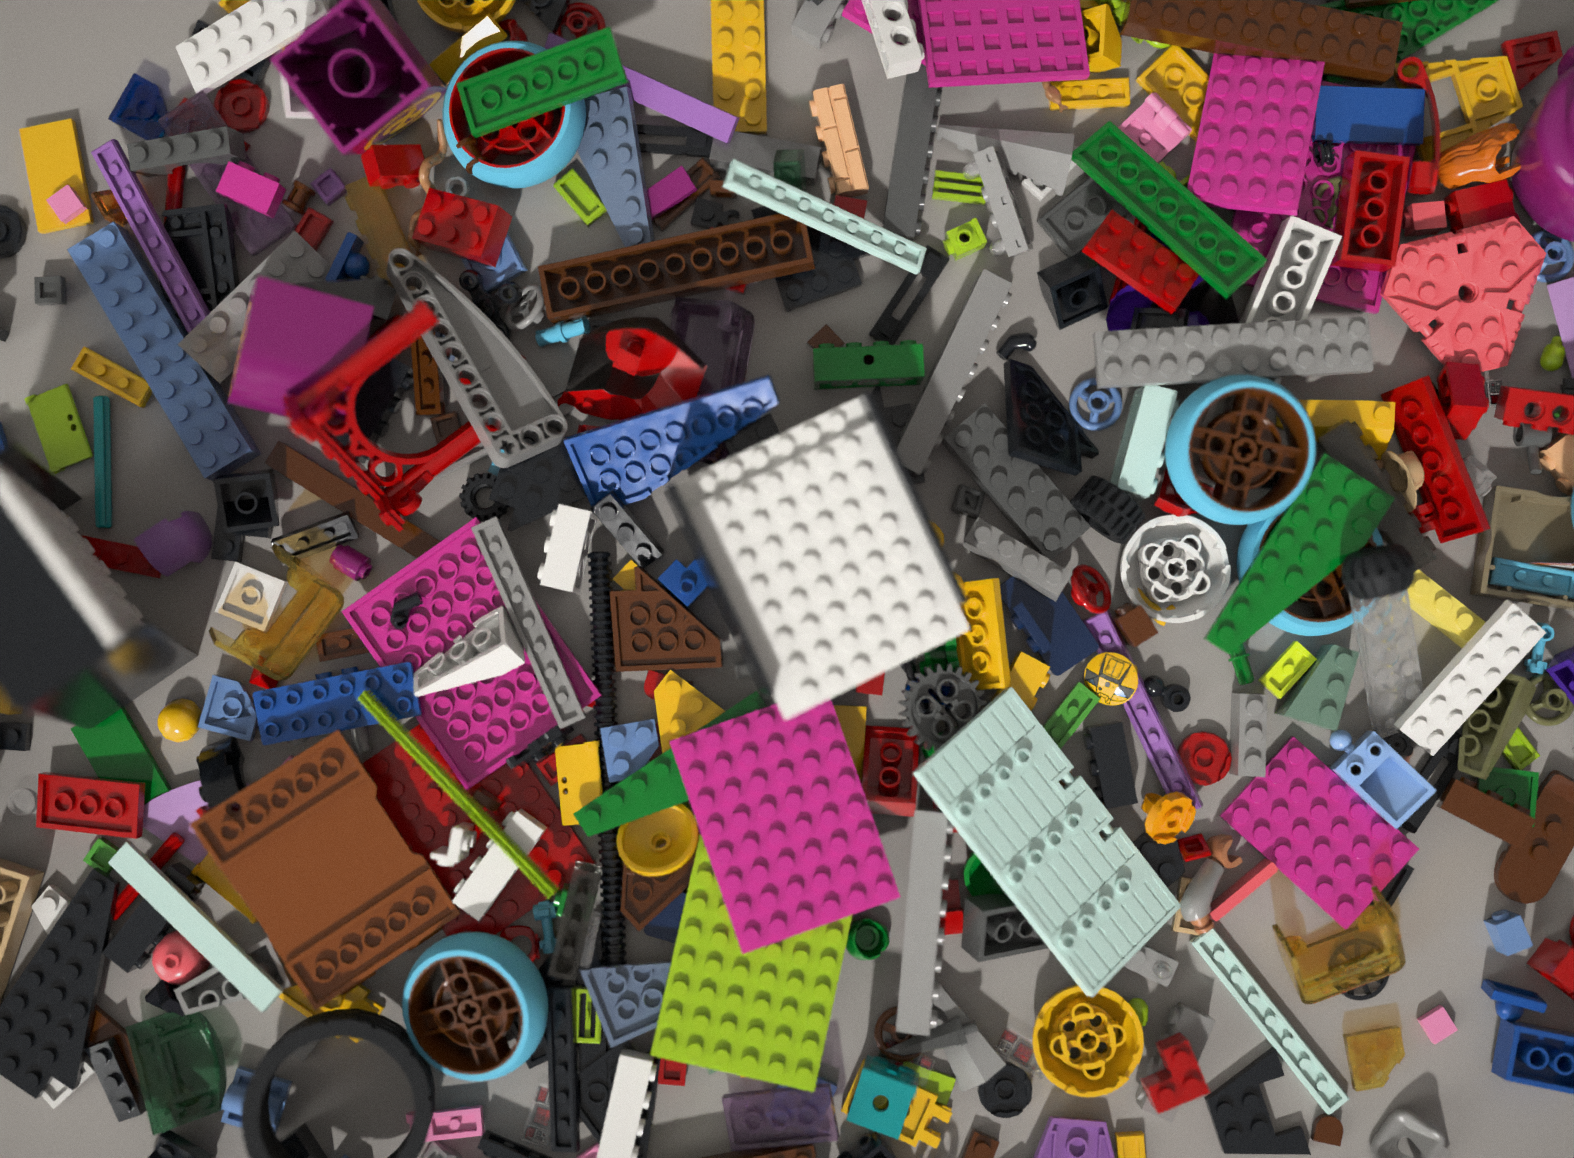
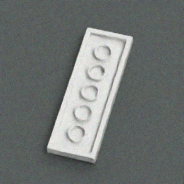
M250 0L175 47L196 94L204 96L287 46L329 12L330 9L326 0Z
M1506 600L1400 716L1394 725L1434 756L1546 632L1514 603Z

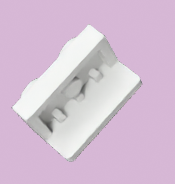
M462 822L453 827L449 847L442 846L431 852V859L438 860L437 864L454 866V863H458L468 857L470 847L474 848L477 831H473L474 823Z

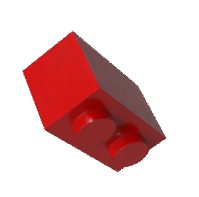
M420 144L371 145L361 155L369 187L380 186L381 189H390L395 186H404L410 189L420 185L419 169L425 160Z

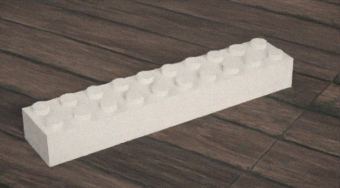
M1292 215L1283 220L1267 255V262L1261 269L1239 324L1307 320L1342 236ZM1271 378L1269 380L1280 384L1282 378ZM1235 395L1226 396L1212 404L1203 414L1197 426L1206 428L1215 417L1231 410ZM1247 416L1242 421L1243 427L1246 430L1250 426V419ZM1213 437L1210 441V448L1212 451H1215L1218 447V442ZM1238 446L1237 452L1243 454L1244 448ZM1191 453L1194 471L1198 480L1215 487V483L1202 469L1199 455ZM1235 470L1230 475V480L1233 484L1238 479V474Z

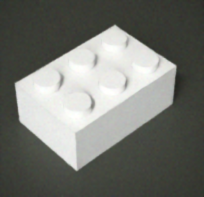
M561 504L558 505L557 510H553L550 519V525L553 526L551 537L547 536L544 545V552L547 553L545 563L540 564L538 579H541L540 585L580 594L597 516L593 512Z

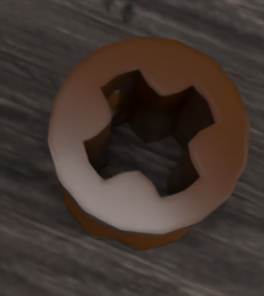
M475 137L465 138L456 145L457 149L465 146L469 152L477 157L467 163L466 171L469 174H473L472 168L479 162L478 158L489 162L488 158L482 156L478 149V141Z
M294 180L292 191L288 198L283 199L281 203L303 216L305 213L303 209L310 197L315 196L316 192L303 183Z

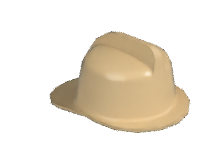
M1385 451L1381 455V460L1393 497L1400 509L1405 512H1412L1417 503L1416 490L1424 482L1425 474L1422 464L1413 451L1401 454Z

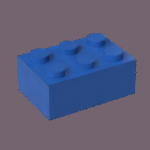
M1501 1019L1491 1072L1506 1081L1574 1094V1033Z

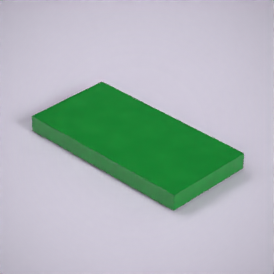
M122 707L93 728L85 729L78 726L71 728L98 778L145 783L144 805L152 799L172 790L125 707Z

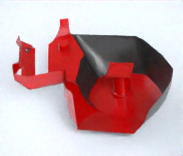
M657 317L618 319L580 338L566 390L557 400L558 407L566 403L584 414L608 420L627 419L695 398L707 365L671 328ZM579 425L577 434L600 426Z

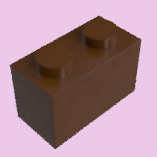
M1126 602L1114 610L1116 615L1112 616L1127 645L1136 647L1159 633L1141 604L1134 605L1132 602Z

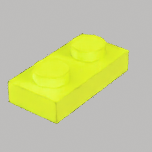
M1293 641L1258 681L1277 699H1281L1317 659L1298 641Z

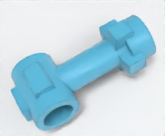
M1537 623L1546 633L1534 645L1531 659H1525L1524 666H1526V672L1543 674L1548 664L1542 661L1545 643L1553 639L1554 629L1547 623Z
M550 900L533 905L534 920H541L544 940L539 941L540 949H543V954L558 952L561 945L560 938H555L552 922L553 918L558 917L556 915L557 907L553 906L554 902H550Z

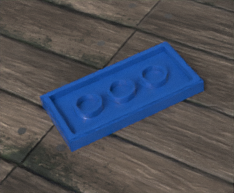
M1321 86L1312 131V142L1331 140L1333 143L1420 146L1423 144L1425 90Z

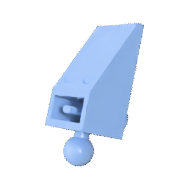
M1338 729L1330 735L1329 741L1331 746L1335 750L1345 751V753L1329 768L1395 829H1398L1437 791L1375 731H1366L1354 744H1352L1351 734L1346 730ZM1375 745L1379 752L1372 755L1370 749ZM1353 765H1357L1359 772L1353 775L1350 769Z

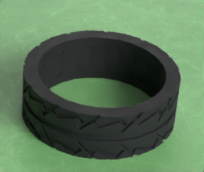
M361 1009L330 1010L310 1016L293 1026L268 1050L249 1080L241 1111V1129L244 1132L242 1136L249 1158H294L285 1150L276 1137L270 1120L269 1095L271 1083L278 1066L294 1051L318 1040L330 1037H350L367 1041L388 1053L397 1061L407 1076L413 1093V1125L399 1148L387 1158H418L425 1145L435 1109V1084L430 1063L417 1051L407 1030L383 1015Z

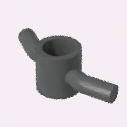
M1532 402L1527 404L1526 416L1531 414L1534 409ZM1520 423V427H1514V444L1517 447H1527L1530 473L1532 475L1540 474L1542 469L1539 459V448L1549 446L1552 438V427L1548 426V431L1530 429L1531 424Z

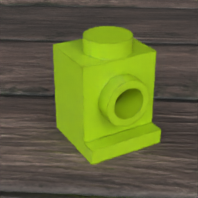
M973 218L971 221L947 231L944 237L945 240H943L947 254H952L955 261L985 248L987 243L977 218ZM965 234L969 241L962 242L959 236Z

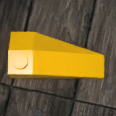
M1298 400L1311 420L1316 442L1323 444L1322 446L1327 448H1333L1346 453L1347 456L1352 458L1381 460V455L1386 451L1394 431L1395 402ZM1276 415V427L1284 430L1280 419Z

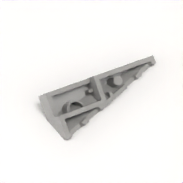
M939 125L936 139H947L957 144L958 149L964 151L966 148L975 153L991 146H998L1007 172L1014 175L1020 173L1033 179V184L1037 186L1044 184L1054 189L1055 194L1063 196L1072 158L1075 134Z
M940 984L939 999L933 1000L932 1010L938 1011L936 1026L958 1016L961 1024L971 1022L967 1014ZM979 1029L977 1032L965 1035L968 1044L943 1048L962 1092L985 1083L1006 1065L1004 1059Z

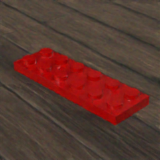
M1429 375L1380 394L1383 402H1395L1394 429L1403 452L1413 451L1422 464L1425 475L1419 492L1424 503L1431 501L1433 504V515L1439 519L1441 527L1435 529L1440 544L1490 529Z

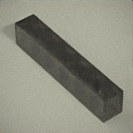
M1343 419L1318 434L1316 438L1328 456L1395 498L1377 526L1383 543L1404 546L1415 562V571L1436 560L1437 558L1433 553L1436 550L1435 545L1428 536L1423 538L1418 528L1422 527L1414 513L1409 515L1405 510L1404 505L1407 504V501L1399 490L1394 492L1389 483L1393 480L1384 467L1379 469L1374 460L1378 456L1370 444L1366 446L1360 439V436L1363 435L1360 427L1355 421L1350 423L1349 420Z

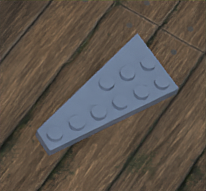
M626 86L584 98L586 122L577 152L624 246L629 247L655 241L631 89ZM563 106L556 109L560 118Z
M672 960L580 968L581 975L610 1047L657 1028Z

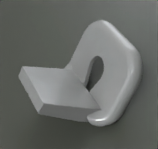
M1404 1108L1397 1109L1388 1116L1370 1145L1372 1158H1413L1401 1153L1398 1149V1142L1404 1137L1410 1138L1422 1152L1419 1158H1448L1451 1154L1444 1146V1135L1437 1127L1415 1111Z

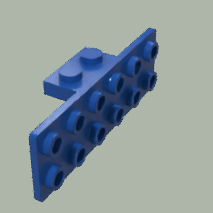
M412 662L358 671V666L341 669L342 675L332 676V671L315 674L316 680L253 692L262 745L332 733L339 728L343 731L379 724L377 718H374L372 713L370 714V711H367V708L365 709V706H362L363 703L360 704V701H357L358 697L365 690H371L369 694L373 692L371 696L375 695L374 699L378 698L376 701L380 700L379 704L382 703L381 706L385 705L383 708L387 707L385 711L390 710L388 714L392 712L390 716L395 715L393 719L400 720L420 716L422 711L419 696L417 697L414 694Z

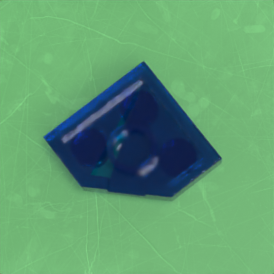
M133 73L108 119L144 140L163 138L171 122L162 90L156 84Z

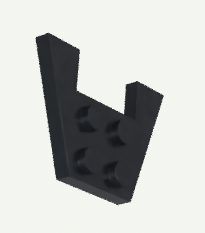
M1271 1047L1204 1098L1224 1154L1311 1155L1302 1127L1296 1126L1278 1133L1274 1131L1259 1086L1261 1083L1285 1076L1274 1047Z

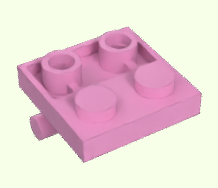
M1152 92L1145 99V102L1118 127L1157 163L1165 158L1192 131L1173 108L1156 92Z

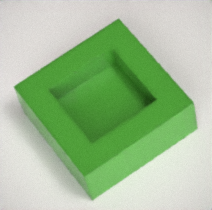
M100 837L83 861L93 868L98 867L107 874H110L113 867L108 862L120 848L106 838Z

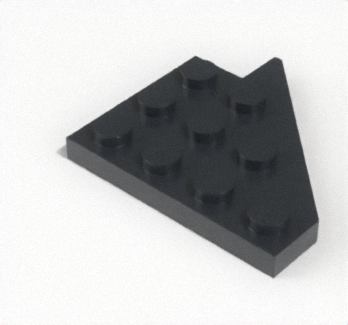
M1013 359L1007 360L1004 363L1008 455L1077 476L1082 472L1081 455L1093 459L1099 454V450L1032 366Z

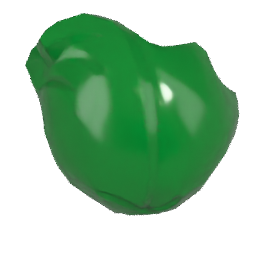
M869 917L853 921L850 924L846 942L848 953L858 960H874L881 956V952L885 951L889 945L888 928Z

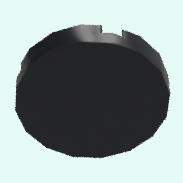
M0 205V259L12 257L21 250L26 241L27 229L26 223L20 214L7 206Z
M1005 1061L1006 1065L988 1081L979 1085L977 1092L981 1104L992 1115L1000 1118H1011L1018 1116L1029 1105L1033 1088L1029 1076L1022 1067L1013 1062Z

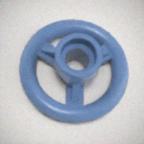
M1546 230L1532 234L1531 236L1546 252L1537 281L1550 283L1565 277L1574 263V250L1570 241L1557 237ZM1544 238H1551L1556 241L1548 244ZM1548 252L1551 253L1552 258L1548 256ZM1565 262L1558 272L1550 275L1542 274L1547 265Z
M1096 378L1086 379L1080 382L1070 395V413L1077 424L1085 429L1092 431L1107 429L1118 420L1121 414V394L1117 388H1105L1111 393L1109 395L1103 391H1095L1089 394L1084 389L1090 386H1097ZM1078 397L1087 403V407L1090 410L1089 421L1085 420L1078 411ZM1094 399L1100 401V408H1096L1093 405ZM1114 402V410L1111 416L1105 421L1098 423L1099 414L1104 412L1110 403Z

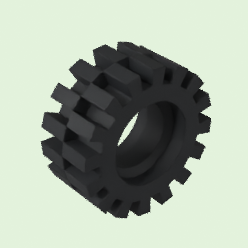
M489 473L474 474L473 478L469 477L466 480V485H462L461 489L463 491L459 494V498L462 499L460 504L465 509L464 512L471 518L477 517L480 522H485L494 517L501 519L500 516L508 512L506 510L508 506L496 502L488 508H481L476 502L477 492L485 487L493 489L497 476Z

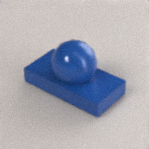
M348 232L325 279L337 280L347 279V277L360 279V276L366 277L369 273L370 264L367 257L359 254L364 241L357 235Z
M1489 979L1483 980L1481 989L1490 999L1497 1000L1495 1002V1010L1501 1019L1515 1022L1524 1014V1008L1545 1013L1547 1004L1536 992Z

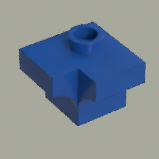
M676 559L658 578V581L687 608L708 587L696 560L686 568Z

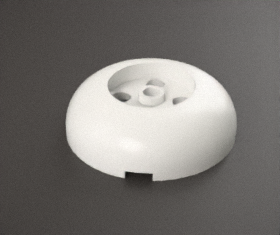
M1174 514L1154 518L1139 527L1124 547L1120 563L1123 588L1134 605L1141 604L1147 615L1153 619L1167 623H1184L1199 619L1219 604L1228 588L1231 565H1229L1227 548L1218 533L1208 524L1188 515L1178 517ZM1165 545H1169L1173 549V553L1169 557L1162 553ZM1187 560L1194 561L1195 569L1193 571L1187 570ZM1169 565H1173L1175 567V573L1173 575L1169 573ZM1150 568L1158 570L1159 575L1156 579L1149 577L1148 571ZM1174 582L1181 585V592L1178 594L1171 590V585ZM1138 588L1147 595L1149 600L1158 604L1162 610L1156 611L1148 606L1142 599ZM1171 604H1173L1176 608L1174 610L1166 609Z

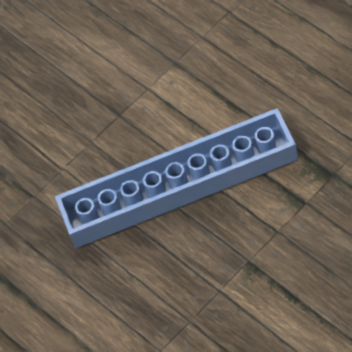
M112 222L67 249L203 477L213 481L218 475L230 474L261 455L260 450L233 405L227 403L228 397L219 382L178 346V343L188 335V332L181 319L176 317L175 314L177 312L171 302L166 301L159 282L129 232L117 223Z

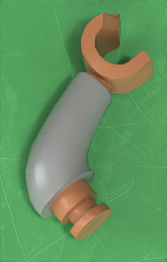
M1220 834L1212 836L1206 841L1212 855L1205 857L1204 862L1189 883L1181 899L1182 917L1184 920L1190 921L1192 925H1195L1194 930L1197 934L1206 933L1214 927L1209 914L1212 909L1210 904L1224 872L1223 867L1234 868L1243 862L1239 856L1227 855L1233 841L1232 835Z

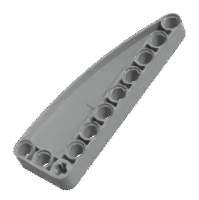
M403 248L391 251L386 273L408 312L411 311L413 305L420 299H423L440 320L438 324L424 333L422 338L492 462L500 468H507L560 444L568 428L567 421L539 377L507 337L472 301L417 256ZM400 263L403 264L405 267L399 268L394 264ZM414 286L418 291H411L407 287ZM440 332L445 337L439 338L436 337L433 333ZM453 355L458 361H451L446 356ZM466 378L471 384H463L459 379ZM472 402H481L485 407L477 408ZM486 425H493L498 431H489ZM547 427L556 428L559 434L551 433ZM523 438H531L535 444H527Z

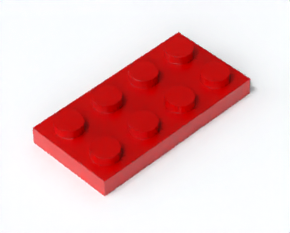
M1114 210L1109 212L1082 250L1083 253L1170 314L1177 309L1199 276L1178 255Z
M51 772L39 773L36 827L133 839L140 838L143 833L145 783Z

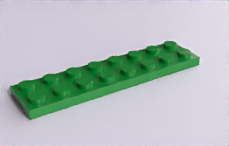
M1110 120L1072 152L1071 160L1224 298L1227 299L1266 264L1267 259Z

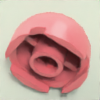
M178 930L168 933L156 945L152 955L155 973L169 984H186L205 973L210 965V962Z

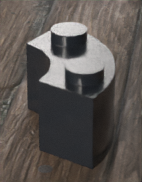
M232 736L202 748L200 755L196 757L202 785L199 787V794L201 799L207 802L209 808H212L247 787L243 774L245 758L236 737Z

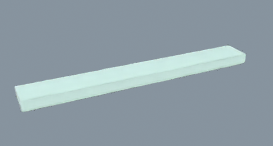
M733 159L730 162L722 187L913 274L920 272L926 247L740 161Z
M131 841L126 842L108 862L261 1012H265L284 991L269 974Z
M1213 927L1210 931L1192 938L1189 941L1276 1049L1277 1053L1324 1112L1329 1116L1350 1098L1215 928Z

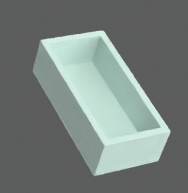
M1157 385L1141 386L1134 391L1110 479L1111 483L1127 493L1136 502L1148 498L1156 490L1158 479L1154 477L1157 468H1161L1165 458V452H1162L1164 441L1166 442L1171 415L1174 416L1179 407V400L1176 399L1178 391Z

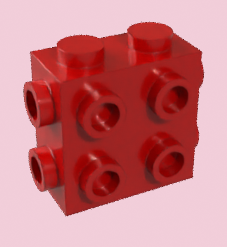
M1507 179L1456 190L1444 198L1445 214L1449 218L1451 226L1450 232L1456 234L1459 229L1512 216L1520 222L1519 215L1515 212L1513 205V191L1509 187ZM1457 244V249H1461V244Z

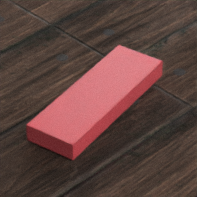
M1265 858L1211 902L1210 918L1215 922L1220 920L1278 871L1276 865Z

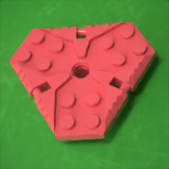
M1514 216L1459 229L1456 234L1447 232L1399 244L1396 266L1387 271L1380 295L1413 332L1420 331L1424 337L1421 341L1443 366L1446 362L1479 364L1481 372L1504 367L1509 363L1515 340L1518 337V331L1521 328V322H1523L1525 316L1522 312L1524 306L1530 302V296L1533 293L1534 285H1536L1537 276L1540 273L1546 252ZM1457 244H1461L1462 253H1458ZM1461 286L1464 289V297L1462 299L1458 293ZM1509 300L1514 302L1511 310L1506 309ZM1432 320L1437 322L1434 328L1429 325Z

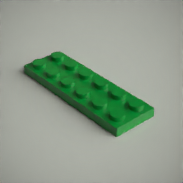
M610 27L456 84L471 134L478 138L628 83V79L613 31Z

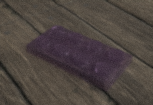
M830 1083L816 1084L814 1092L785 1087L724 1094L722 1097L731 1151L839 1140L840 1135Z

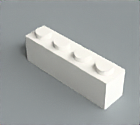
M523 809L518 810L516 813L511 811L502 823L505 827L503 833L507 832L505 836L509 834L508 838L511 837L510 840L513 839L512 843L516 842L515 845L518 844V847H521L520 850L523 849V852H526L525 855H529L548 828ZM492 838L486 845L489 851L484 858L479 856L469 870L473 872L468 880L463 878L453 891L457 895L452 902L478 921L485 916L518 870V866H515L516 863L513 864L514 861H511V858L509 859V856H506L507 853L504 854V851H501L502 848L499 849V846H496L497 843L494 844V840L491 841Z
M622 1048L597 1158H637L639 1146H634L636 1135L642 1136L645 1119L640 1118L642 1108L648 1109L652 1093L646 1091L648 1081L654 1082L658 1066L653 1064L654 1056Z

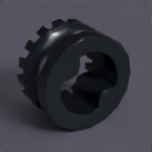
M1331 140L1325 141L1324 144L1321 142L1314 144L1313 157L1317 167H1322L1324 163L1327 165L1334 164L1335 154H1332V152H1335V149H1333L1334 145Z

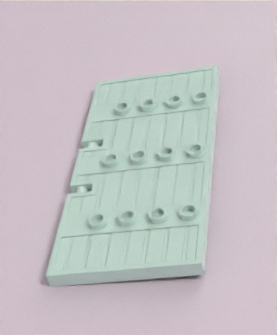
M1009 687L1004 689L912 773L1086 996L1094 997L1181 908L1180 903L1122 828H1112L1109 823L1114 818L1081 776L1073 777L1069 771L1074 766L1015 690ZM1060 780H1062V781L1064 782V784H1065L1064 787H1062V786L1060 785V783H1059ZM1100 831L1105 835L1103 838L1098 834Z

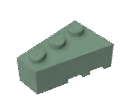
M1322 644L1314 656L1317 660L1303 674L1296 686L1292 687L1289 696L1274 714L1323 729L1337 731L1360 652L1334 644Z

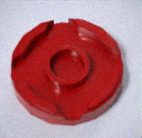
M234 79L229 81V84L225 87L222 86L214 100V111L220 122L224 126H228L240 133H250L259 129L269 114V100L265 92L258 85L246 79Z
M1204 731L1191 733L1182 740L1177 748L1181 760L1194 784L1212 785L1222 780L1230 770L1231 752H1229L1224 739L1214 733Z

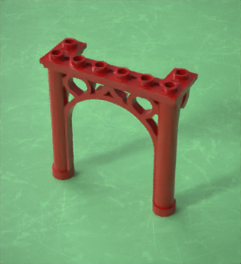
M423 299L416 302L411 311L298 396L292 394L289 397L286 394L282 397L286 407L283 411L290 420L288 425L298 437L303 435L310 443L317 441L321 445L320 448L329 460L335 459L339 463L338 467L347 478L352 476L357 481V487L365 496L370 494L374 498V504L381 511L378 513L381 520L388 527L392 524L399 532L404 529L402 525L406 523L403 516L414 513L420 507L422 497L419 493L437 475L481 443L470 421H468L439 444L428 450L410 454L397 453L386 450L372 442L361 431L356 422L354 403L362 382L372 372L440 322L434 311ZM347 388L345 401L336 399ZM335 409L344 411L345 419L342 423L332 425L327 422ZM486 425L489 431L496 432L498 430L493 425ZM348 432L349 441L344 446L334 435ZM365 455L370 457L367 464L368 469L356 456ZM382 462L395 463L394 473L387 477L380 476L375 469ZM402 465H414L403 473Z

